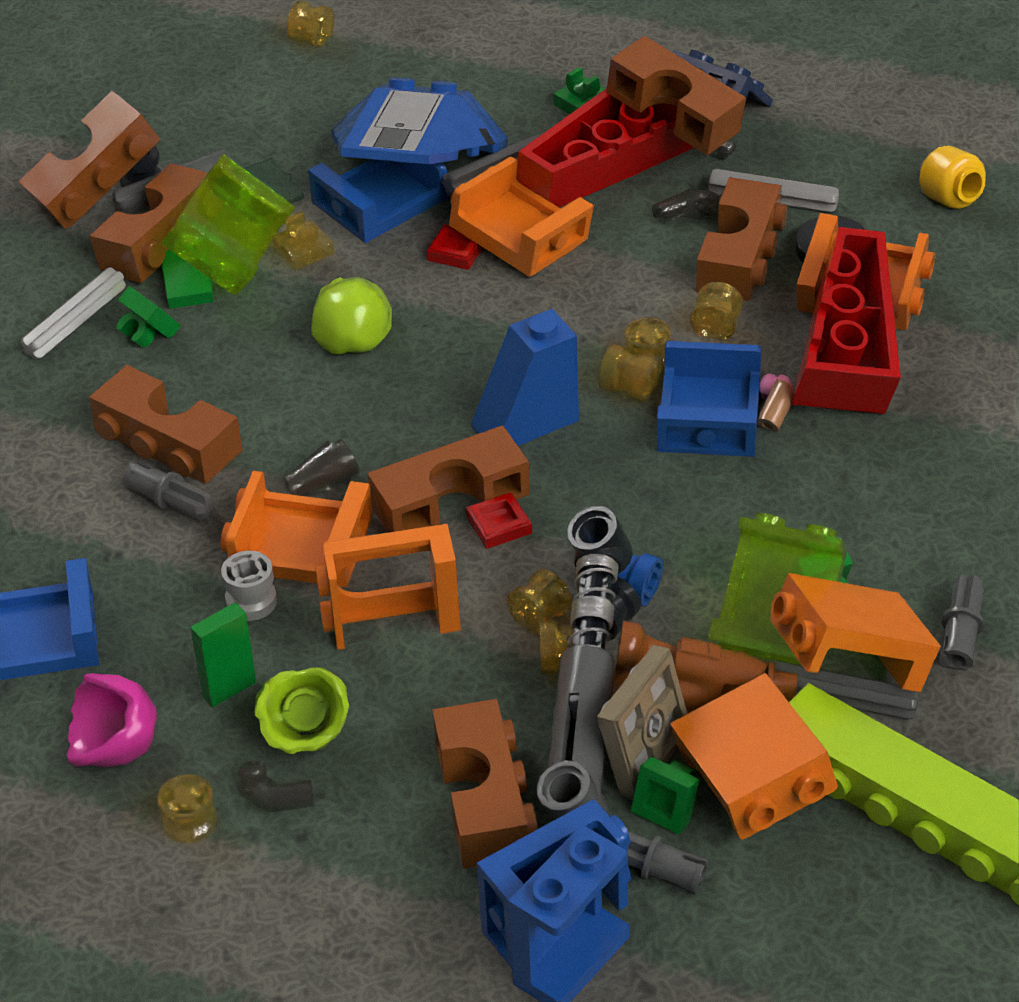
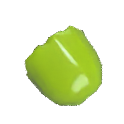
M339 277L320 290L312 314V336L323 349L332 354L340 355L348 352L363 353L371 351L387 336L392 327V308L385 293L377 284L361 277L346 279Z
M311 667L301 671H283L264 682L261 690L256 695L254 715L259 719L261 733L268 745L289 754L324 749L338 736L346 722L349 709L347 688L338 676L325 668ZM314 731H317V732L313 733L312 735H300V734L297 733V732H314Z

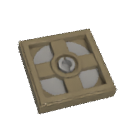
M653 645L642 660L632 668L627 679L613 697L603 705L597 716L619 794L631 800L634 797L640 765L650 757H654L664 763L668 762L678 748L669 723L688 714L670 648Z

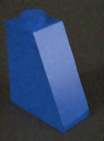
M553 309L509 325L471 422L472 428L477 434L503 425L517 446L579 421L577 335Z

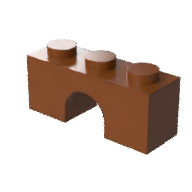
M641 37L610 60L606 93L638 113L654 104L664 103L676 106L677 114L673 135L708 156L740 132L746 97L648 37Z
M113 91L81 120L92 134V139L88 148L80 156L71 160H61L49 151L18 181L33 200L65 229L73 226L161 140L145 118Z
M172 163L169 164L144 187L151 211L142 214H127L116 211L89 235L99 270L104 271L106 268L112 267L117 272L120 271L124 275V279L143 283L162 265L168 249L176 242L184 243L189 238H192L221 211L212 173Z
M729 177L719 202L718 233L707 232L697 257L696 293L750 301L755 286H764L768 268L766 258H774L778 242V232L776 230L783 231L787 220L788 205L781 203L782 185Z
M129 365L122 368L89 396L93 425L101 437L108 441L115 439L133 448L140 457L144 459L153 458L169 466L172 471L182 475L184 478L189 476L206 484L243 451L238 417L202 400H199L189 410L181 414L169 415L164 383Z
M503 425L367 473L372 509L388 533L440 525L438 499L449 493H467L474 496L479 502L512 492L516 500L530 495L529 461Z
M497 699L432 709L435 744L444 783L469 780L481 784L473 789L451 792L453 827L463 869L477 867V862L537 830L532 802L523 804L520 795L527 793L522 760L512 761L510 752L517 751L513 722L511 719L502 720Z

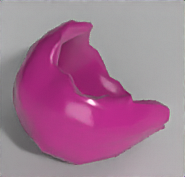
M98 673L84 675V681L75 691V700L71 709L73 720L69 725L68 734L70 747L67 759L69 763L73 764L74 767H115L128 765L146 754L154 740V730L158 714L156 706L140 684L120 675Z

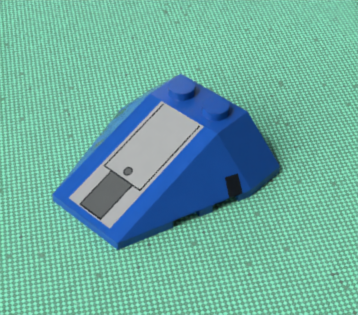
M389 78V84L375 88L331 129V137L334 138V143L337 144V149L342 157L428 165L457 160L458 150L466 149V156L473 157L478 156L479 151L495 153L506 148L508 144V137L469 91L457 90V83L446 81H432L431 88L416 87L414 79Z

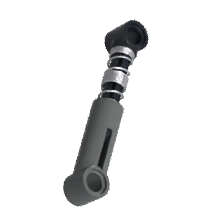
M592 506L583 509L572 518L567 528L568 540L575 550L574 564L577 577L574 583L579 593L574 596L572 601L570 626L574 633L568 639L569 648L564 650L560 656L548 768L541 775L537 785L538 798L553 820L593 799L607 813V802L601 793L606 746L599 728L597 716L603 705L611 699L614 659L605 651V641L611 638V634L608 631L612 628L614 605L610 601L616 597L615 593L611 591V584L616 582L618 574L624 571L630 564L633 550L618 519L612 510L604 506Z

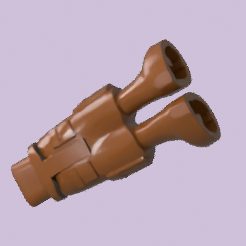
M622 622L611 698L627 679L632 668L642 660L653 645L670 648L687 713L700 708L764 673L769 676L788 702L795 697L798 674L775 670L774 662H764L756 657L747 655L745 652L721 649L720 645L711 641L706 642L684 636L681 637V640H677L675 646L648 636L643 627L637 622Z

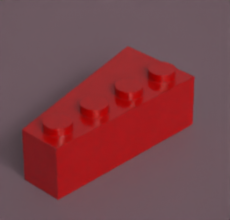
M606 88L518 151L516 179L520 184L560 208L579 197L588 196L692 149V146L673 135L677 114L676 106L664 103L654 104L638 113L606 93Z
M839 227L824 266L791 405L885 414L901 379L885 232Z

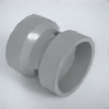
M250 550L241 551L228 557L221 568L223 586L226 589V605L229 606L236 602L246 612L247 621L259 620L268 616L277 604L276 590L272 584L274 576L271 560L258 551Z

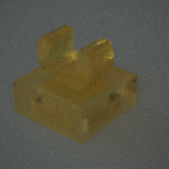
M302 211L286 217L285 224L287 230L272 236L274 248L295 270L335 254L334 242L312 220L305 222V215Z

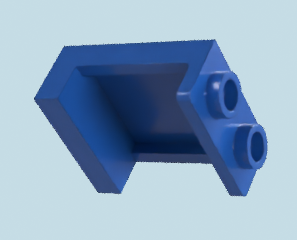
M371 159L342 175H338L323 163L308 170L312 203L364 243L448 199L445 187L442 184L444 174L448 173L443 162L428 165Z
M666 342L661 405H658L657 452L755 457L761 371V347L759 345Z
M86 558L65 561L67 583L0 593V680L100 665L94 596Z
M595 799L477 862L482 933L511 968L508 901L581 824L627 851V863L607 883L602 892L618 911L628 906V882L631 880L628 868L630 836L624 823L616 815L609 816Z
M581 824L510 898L508 907L513 985L540 1002H571L630 937V924L602 908V889L627 863V851Z

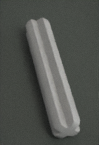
M714 169L709 178V193L722 196L729 177L782 185L781 203L787 204L789 207L834 213L839 202V189L832 186L722 169Z
M112 267L106 268L22 337L21 344L24 354L30 355L36 360L45 356L124 290L126 286L123 280L124 275Z

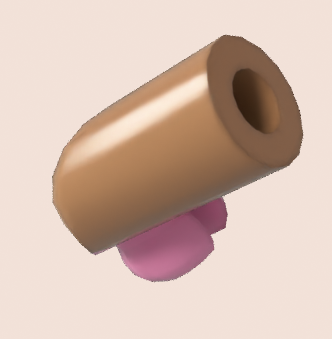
M769 373L762 377L759 384V394L766 401L757 418V424L762 428L778 432L791 407L793 384L788 376L781 374L777 377L775 374Z

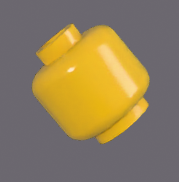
M947 145L938 147L924 160L920 169L919 183L922 192L928 198L949 208L961 209L971 205L983 193L986 171L982 161L976 155Z

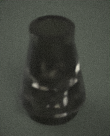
M342 439L333 443L327 440L293 471L284 475L283 481L291 495L309 497L349 484L352 481L351 477L359 474L360 470L352 452Z

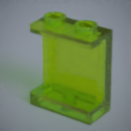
M222 154L202 178L163 239L162 244L229 293L238 295L258 270L257 264L276 232L291 216L295 206L225 154Z
M756 513L754 519L740 517L738 523L740 539L719 619H712L708 639L720 645L723 649L736 652L741 651L748 655L801 665L770 620L773 598L781 591L788 573L840 582L848 549L842 539L836 538L837 531L825 526L807 524L804 531L786 527L785 519L767 513Z

